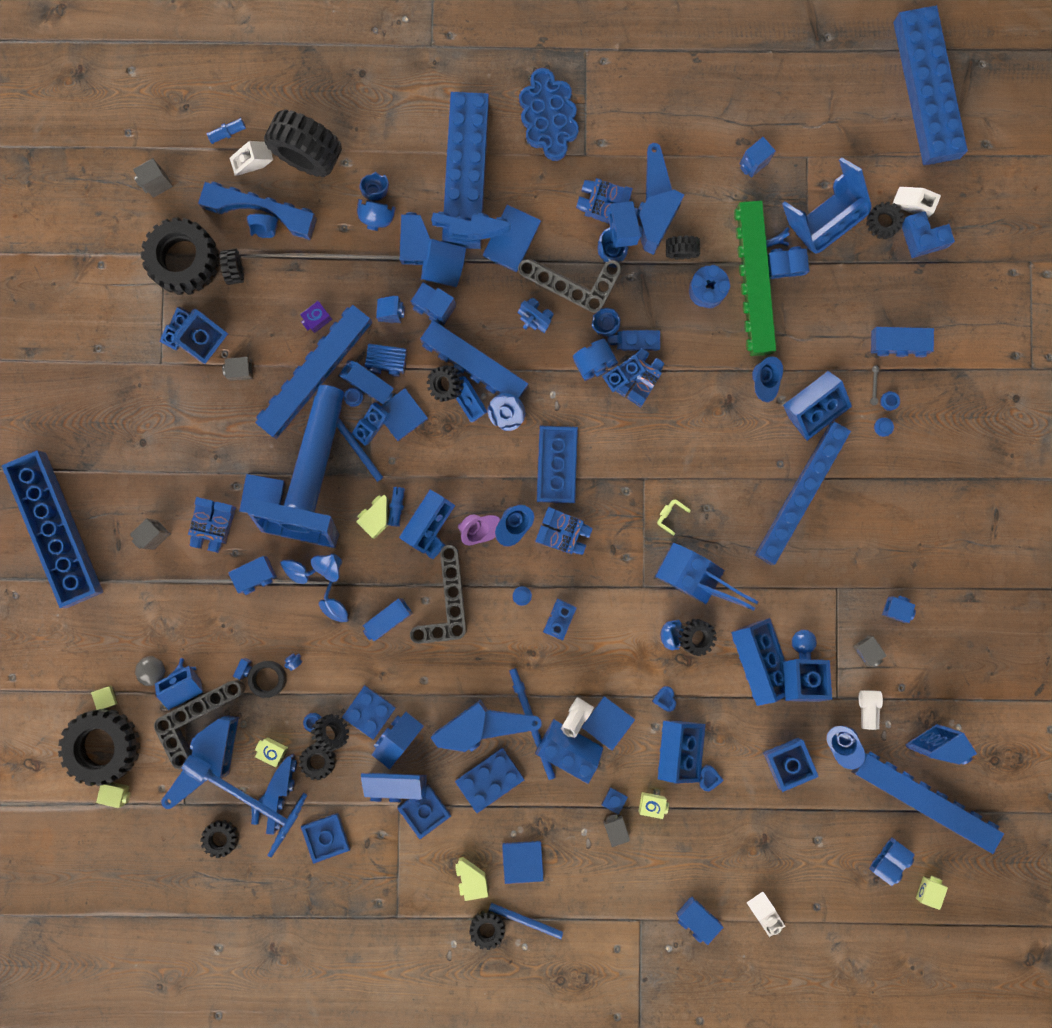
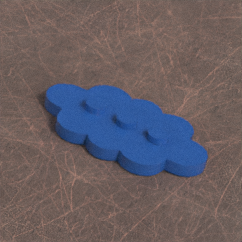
M539 68L531 75V86L525 87L519 94V103L524 109L521 114V121L527 128V142L534 148H543V152L548 159L558 161L566 155L567 143L574 141L578 136L579 126L574 120L577 108L571 101L572 90L570 85L564 81H555V77L549 69Z

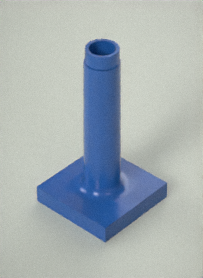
M320 385L318 387L284 506L252 499L248 515L261 532L336 549L339 532L332 517L315 513L342 408L344 396L342 390L328 385Z

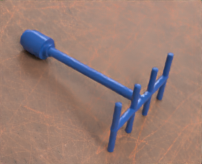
M189 755L181 767L185 774L200 783L202 780H209L282 825L268 853V856L272 857L299 816L298 814L302 809L301 807L307 794H302L286 819L213 774V771L210 770L212 765L197 756Z

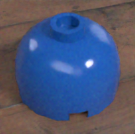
M358 199L357 215L359 220L367 225V229L378 231V228L390 225L393 221L396 207L392 206L391 210L387 209V204L368 200L366 204H363L362 199Z

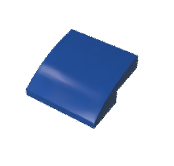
M434 239L429 240L427 258L423 260L421 279L457 287L464 264L466 248Z

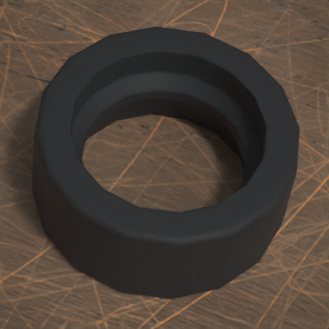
M262 661L254 665L248 675L250 690L261 698H271L279 694L287 682L284 668L274 661ZM263 668H271L278 675V684L272 690H262L256 683L257 673Z

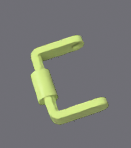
M672 500L669 505H665L657 521L661 528L673 536L675 532L661 523L669 515L673 505H678L688 513L691 511L677 500Z

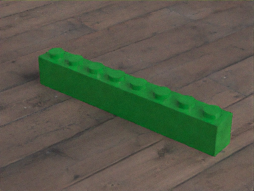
M739 202L737 208L734 209L735 221L738 220L736 238L739 239L740 246L737 248V253L742 265H739V274L743 276L741 294L745 296V302H743L742 307L743 313H746L747 321L744 322L745 332H748L746 350L750 351V356L771 355L776 352L763 202Z

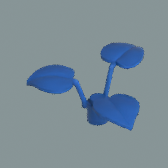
M335 554L314 556L311 559L313 567L311 571H306L304 565L294 560H282L280 562L286 575L296 583H307V576L315 572L320 573L321 576L329 580L324 600L319 601V607L332 620L339 622L349 621L347 610L343 604L328 597L333 582L339 579V567L342 565L340 557Z

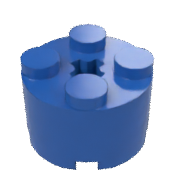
M716 265L700 268L694 274L689 285L691 300L700 307L714 308L718 306L729 292V278ZM706 285H708V286L711 285V286H712V289H711V288H708V289H707V288H706Z
M605 339L591 343L592 346L584 347L572 356L584 381L591 379L594 375L599 377L607 372V367L612 368L618 364Z

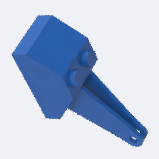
M657 143L650 144L647 149L646 202H641L638 208L637 220L638 225L642 227V237H640L643 250L652 255L655 254L684 197V194L672 190L662 150Z
M672 543L655 575L656 578L704 604H707L711 595L753 611L755 610V607L715 590L718 582L756 605L759 603L757 600L720 580L725 570L696 552L676 543Z
M480 699L434 732L431 739L438 748L462 752L470 750L472 752L480 746L481 739L535 731L540 729L542 722L538 716L487 710ZM537 721L538 724L534 726L532 722Z
M227 715L217 719L195 735L190 745V749L193 750L192 756H197L212 765L210 770L221 779L229 775L239 719L236 716ZM183 770L162 798V806L165 809L173 808L206 781L202 780L200 783L185 774Z

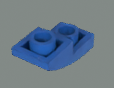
M177 307L170 324L166 325L159 342L174 350H178L179 346L170 339L190 312L182 307Z
M634 355L602 377L611 391L615 392L646 372V369L638 357Z
M376 402L371 404L364 418L357 423L352 435L363 445H368L390 414Z

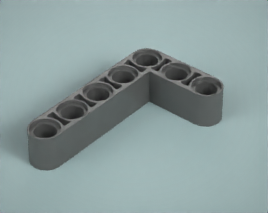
M532 259L521 261L518 271L525 278L594 313L604 307L621 274L622 265L617 260L606 262L592 290ZM527 262L532 265L531 273L524 271V265ZM609 264L617 265L618 271L616 274L609 273ZM543 271L549 274L547 282H543L540 278ZM559 280H562L566 283V289L564 291H561L557 288V282ZM601 281H606L609 284L607 291L600 290L599 283ZM576 289L583 292V297L580 300L574 297ZM592 298L599 300V308H593L590 305Z
M452 545L444 546L440 553L447 623L414 627L410 631V639L414 643L458 640L466 634L459 553L456 547ZM449 548L455 552V556L452 559H446L444 555L445 551ZM451 567L457 571L456 577L452 579L448 578L446 574L447 570ZM453 586L459 590V594L455 598L450 597L448 590ZM453 606H458L461 610L458 617H454L450 613V609ZM455 625H459L463 629V633L460 636H456L452 632V628ZM436 627L442 628L444 632L441 638H437L433 634V630ZM417 629H421L424 632L422 640H417L414 636V632Z
M233 680L155 721L154 730L174 768L181 770L183 766L179 761L180 755H183L186 759L189 755H192L180 727L240 697L245 692V685L242 681ZM232 684L237 685V694L231 692ZM215 693L221 696L220 703L214 701L213 696ZM198 702L203 704L204 709L202 712L196 708ZM180 711L185 712V721L179 718ZM163 720H166L169 724L167 730L162 727ZM172 737L177 740L176 747L170 743Z

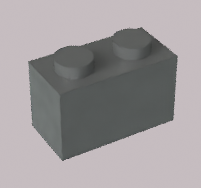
M154 158L133 169L136 174L134 179L138 186L142 187L145 193L149 192L153 198L173 187L165 171Z
M146 518L129 535L133 538V544L139 549L155 550L171 534L158 520Z

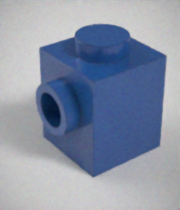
M888 597L882 615L903 623H910V620H913L916 613L914 609L915 604L910 603V599L906 597Z

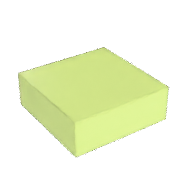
M112 686L91 692L96 710L117 704Z

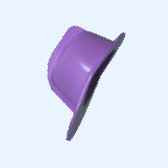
M473 514L467 516L462 523L458 524L462 542L470 546L494 539L496 537V526L500 518L495 515L480 517Z

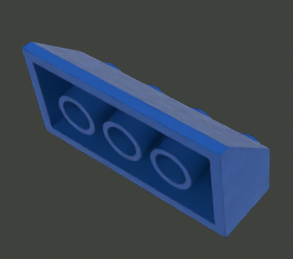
M768 618L731 632L756 705L774 703L784 698L783 662H785L771 619Z
M938 724L905 744L908 749L930 758L959 765L972 761V757L977 754L963 732Z

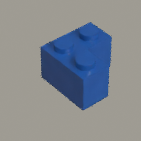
M925 211L907 216L902 223V230L911 258L946 249L955 242L950 224L931 229Z
M425 283L421 284L411 300L414 311L421 315L425 313L429 316L430 321L434 320L438 324L441 323L445 325L456 308L455 300L452 296L439 288L435 290Z
M407 712L402 717L397 716L391 723L393 728L391 730L387 728L374 745L376 750L372 753V756L388 769L394 765L424 727Z

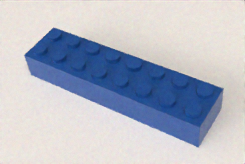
M937 5L900 12L893 23L923 166L960 159L968 150Z
M451 92L444 212L455 218L457 216L466 217L468 221H471L473 214L483 213L489 117V94ZM443 228L442 242L468 249H481V239L449 237V229Z
M37 450L1 465L59 608H69L104 593L47 454Z

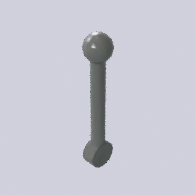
M873 366L872 368L874 377L873 397L870 400L871 405L878 404V399L876 398L877 375L880 370L878 366Z

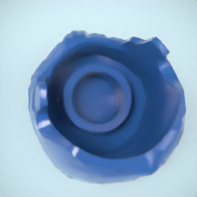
M609 227L604 230L598 241V255H600L601 259L606 263L610 260L622 262L626 258L629 246L615 248L611 228ZM611 263L609 267L615 268L617 265Z

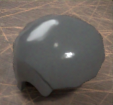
M154 656L142 658L136 664L135 669L137 680L145 686H154L155 683L164 679L166 672L163 662Z

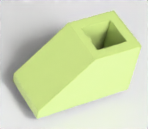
M380 495L377 496L371 503L373 506L369 510L364 509L357 516L359 519L356 522L373 539L388 526L389 499L385 495L382 497Z
M460 857L459 864H456L457 876H461L462 881L459 884L460 895H464L465 901L488 897L486 873L464 857Z

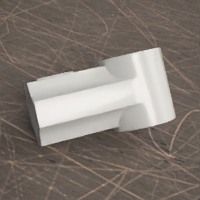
M861 690L859 692L862 729H879L880 708L883 703L881 691Z
M577 697L568 711L570 713L561 727L563 733L568 737L575 738L594 707Z

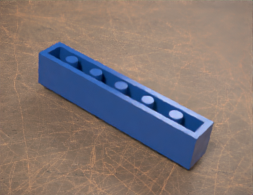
M434 320L420 338L423 348L429 352L435 351L439 354L438 357L446 363L450 361L459 372L464 373L465 371L471 375L469 377L477 384L481 382L486 385L485 389L492 394L496 392L498 394L509 393L520 400L528 388L527 382Z

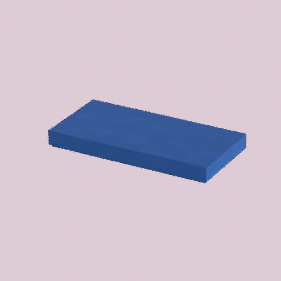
M540 426L537 502L575 504L578 427Z

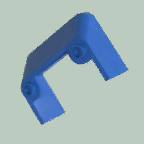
M844 158L839 159L843 174L834 182V195L806 216V213L802 210H797L787 202L782 203L790 227L806 247L816 254L822 252L867 217L871 211V202L862 169Z

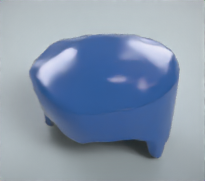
M250 214L247 216L251 236L257 234L260 238H272L276 235L278 223L276 217L264 214Z

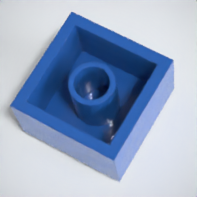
M193 309L170 340L199 362L206 364L228 333L197 309Z
M799 737L763 752L776 785L782 792L819 777L804 740Z

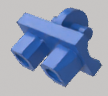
M531 298L527 302L524 300L521 303L517 313L522 316L520 319L525 322L523 326L525 330L529 327L534 330L538 328L545 333L554 315L553 312L549 309H545L542 313L537 310L540 305L539 302Z

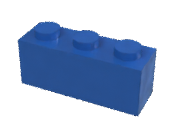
M875 327L871 331V353H877V356L896 354L897 357H906L908 354H915V357H927L928 354L934 351V328Z
M430 489L399 538L424 554L455 505Z

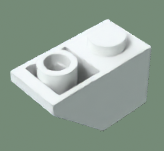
M899 187L893 203L897 204L895 207H900L912 214L925 211L927 218H929L934 213L941 195L924 188Z
M764 892L747 902L769 937L780 933L782 928L785 927Z

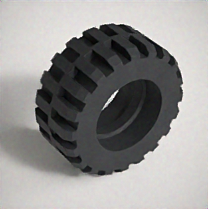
M292 110L277 112L264 136L265 145L280 160L285 161L288 165L297 168L299 171L316 177L329 175L342 152L341 142L329 129H326L324 125L314 121V119Z
M174 217L171 222L165 219L162 221V225H154V231L152 233L148 231L146 234L148 239L143 241L141 246L144 249L141 252V259L144 260L142 265L147 271V275L161 288L170 293L174 292L177 295H183L184 292L188 295L194 294L193 290L201 291L204 289L203 285L205 283L209 285L212 282L210 277L216 276L217 273L215 266L218 267L220 262L217 258L219 250L216 248V243L209 233L200 224L192 222L187 218L181 220L179 217ZM178 242H192L196 247V257L192 265L181 272L169 271L165 264L168 250Z
M108 709L89 711L71 720L68 723V728H65L61 733L64 738L59 739L58 746H62L61 750L58 751V756L63 758L61 765L63 768L67 767L68 771L66 773L70 777L75 776L76 782H85L87 786L95 784L102 786L126 775L127 771L133 768V762L138 759L139 754L136 751L140 749V743L136 741L139 733H134L133 728L135 725L133 722L128 723V717L124 714L119 715V711H108ZM94 729L104 730L111 736L114 742V755L108 764H96L86 753L85 740L89 732Z

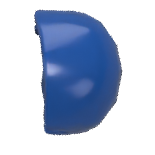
M374 172L361 179L359 188L366 199L379 201L387 195L389 181L386 175L381 176Z
M603 308L593 315L591 326L598 335L608 337L614 335L619 330L621 319L614 309Z
M680 620L669 621L661 629V641L670 650L680 649L677 648L682 643L678 638L682 637L679 631L683 632L684 630L681 628L683 625Z

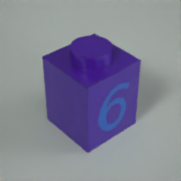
M319 301L300 314L303 318L301 323L307 331L311 329L314 333L332 320Z

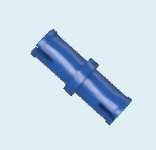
M240 117L228 124L223 123L221 127L206 134L211 144H214L226 137L228 139L231 138V135L245 130L246 126Z
M393 487L392 501L389 504L390 514L387 524L389 526L395 525L400 527L401 511L404 510L403 498L405 488Z

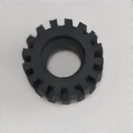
M881 202L870 211L867 216L866 226L869 225V232L873 231L871 235H878V239L881 237L887 239L888 237H893L902 228V223L904 222L902 217L904 214L899 212L901 210L900 207L895 208L897 204L893 203L890 205V202L885 204ZM881 214L889 215L892 219L891 226H881L878 221Z
M685 235L683 237L673 236L666 239L667 258L684 260L685 258L699 257L700 238Z
M237 248L221 251L220 264L226 284L244 283V268Z
M446 365L435 368V370L430 372L431 374L427 377L430 379L427 381L430 387H427L428 391L432 390L430 395L435 396V400L446 402L461 395L462 392L460 390L464 388L461 384L464 383V380H460L462 375L461 373L457 374L459 371L457 368L453 369V366ZM443 376L449 381L448 391L442 387L441 379Z
M691 619V622H685L687 626L683 625L681 627L684 629L683 632L679 631L682 637H678L679 641L682 642L680 643L681 647L685 651L697 656H701V654L706 655V651L711 652L710 646H715L713 640L717 641V637L713 636L716 634V631L713 630L714 627L700 619ZM699 630L702 631L703 638L701 642L694 644L692 642L694 633Z
M326 715L313 724L312 728L314 729L311 730V734H314V736L311 738L312 740L316 739L315 746L320 745L318 749H324V752H332L347 743L346 740L349 739V735L346 734L349 733V729H345V727L348 725L347 723H342L344 721L343 718L338 719L339 715ZM327 726L331 727L334 731V740L327 736Z
M312 744L307 747L299 758V767L302 768L300 771L306 774L305 777H310L311 780L326 778L335 768V753L333 754L330 751L324 752V749H318L320 745L315 746ZM315 754L323 756L325 764L321 769L313 768L310 763L311 757Z
M217 820L208 825L201 835L203 837L200 838V842H203L201 847L206 849L204 851L206 854L210 853V857H225L236 848V844L239 841L237 839L239 833H236L237 828H233L231 822L226 823L227 820ZM215 832H223L226 835L227 842L225 845L217 846L213 842Z
M489 910L488 912L481 911V914L477 913L471 921L469 931L471 941L475 942L474 945L476 947L479 945L482 950L484 948L490 950L491 947L494 949L497 947V944H501L505 933V924L501 916H497L496 913H491ZM482 924H492L495 928L494 934L490 937L481 935L480 927Z

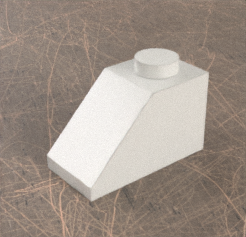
M259 141L247 142L230 157L235 176L262 169L273 160L271 150L267 148L265 142Z

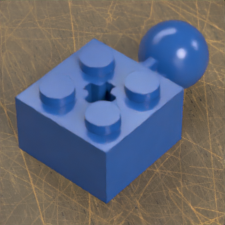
M799 630L792 637V647L799 653V659L783 662L786 701L821 702L832 700L830 660H811V652L816 648L817 639L809 630Z

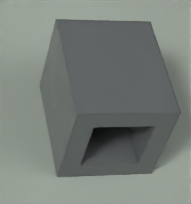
M248 357L225 359L222 371L228 380L253 379L252 360Z
M867 636L853 646L865 666L876 667L886 657L874 636Z
M613 814L606 817L607 820L603 821L611 846L615 847L629 842L630 838L622 815Z

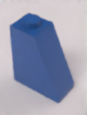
M408 212L406 215H401L400 262L403 265H423V260L427 258L428 241L431 239L421 216L414 212Z
M348 360L338 375L381 404L388 402L393 395V387L357 362Z
M398 598L363 625L365 628L363 632L369 640L373 639V641H376L410 617L413 612L403 598Z

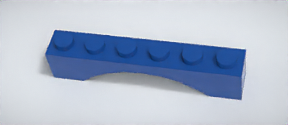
M212 182L211 184L204 183L198 202L202 209L218 214L236 209L264 211L279 219L292 235L311 240L317 221L315 214L310 209H297L290 203L284 202V204H280L275 199L269 197L262 199L252 192L247 194L241 193L239 189L234 187L227 189L217 182Z

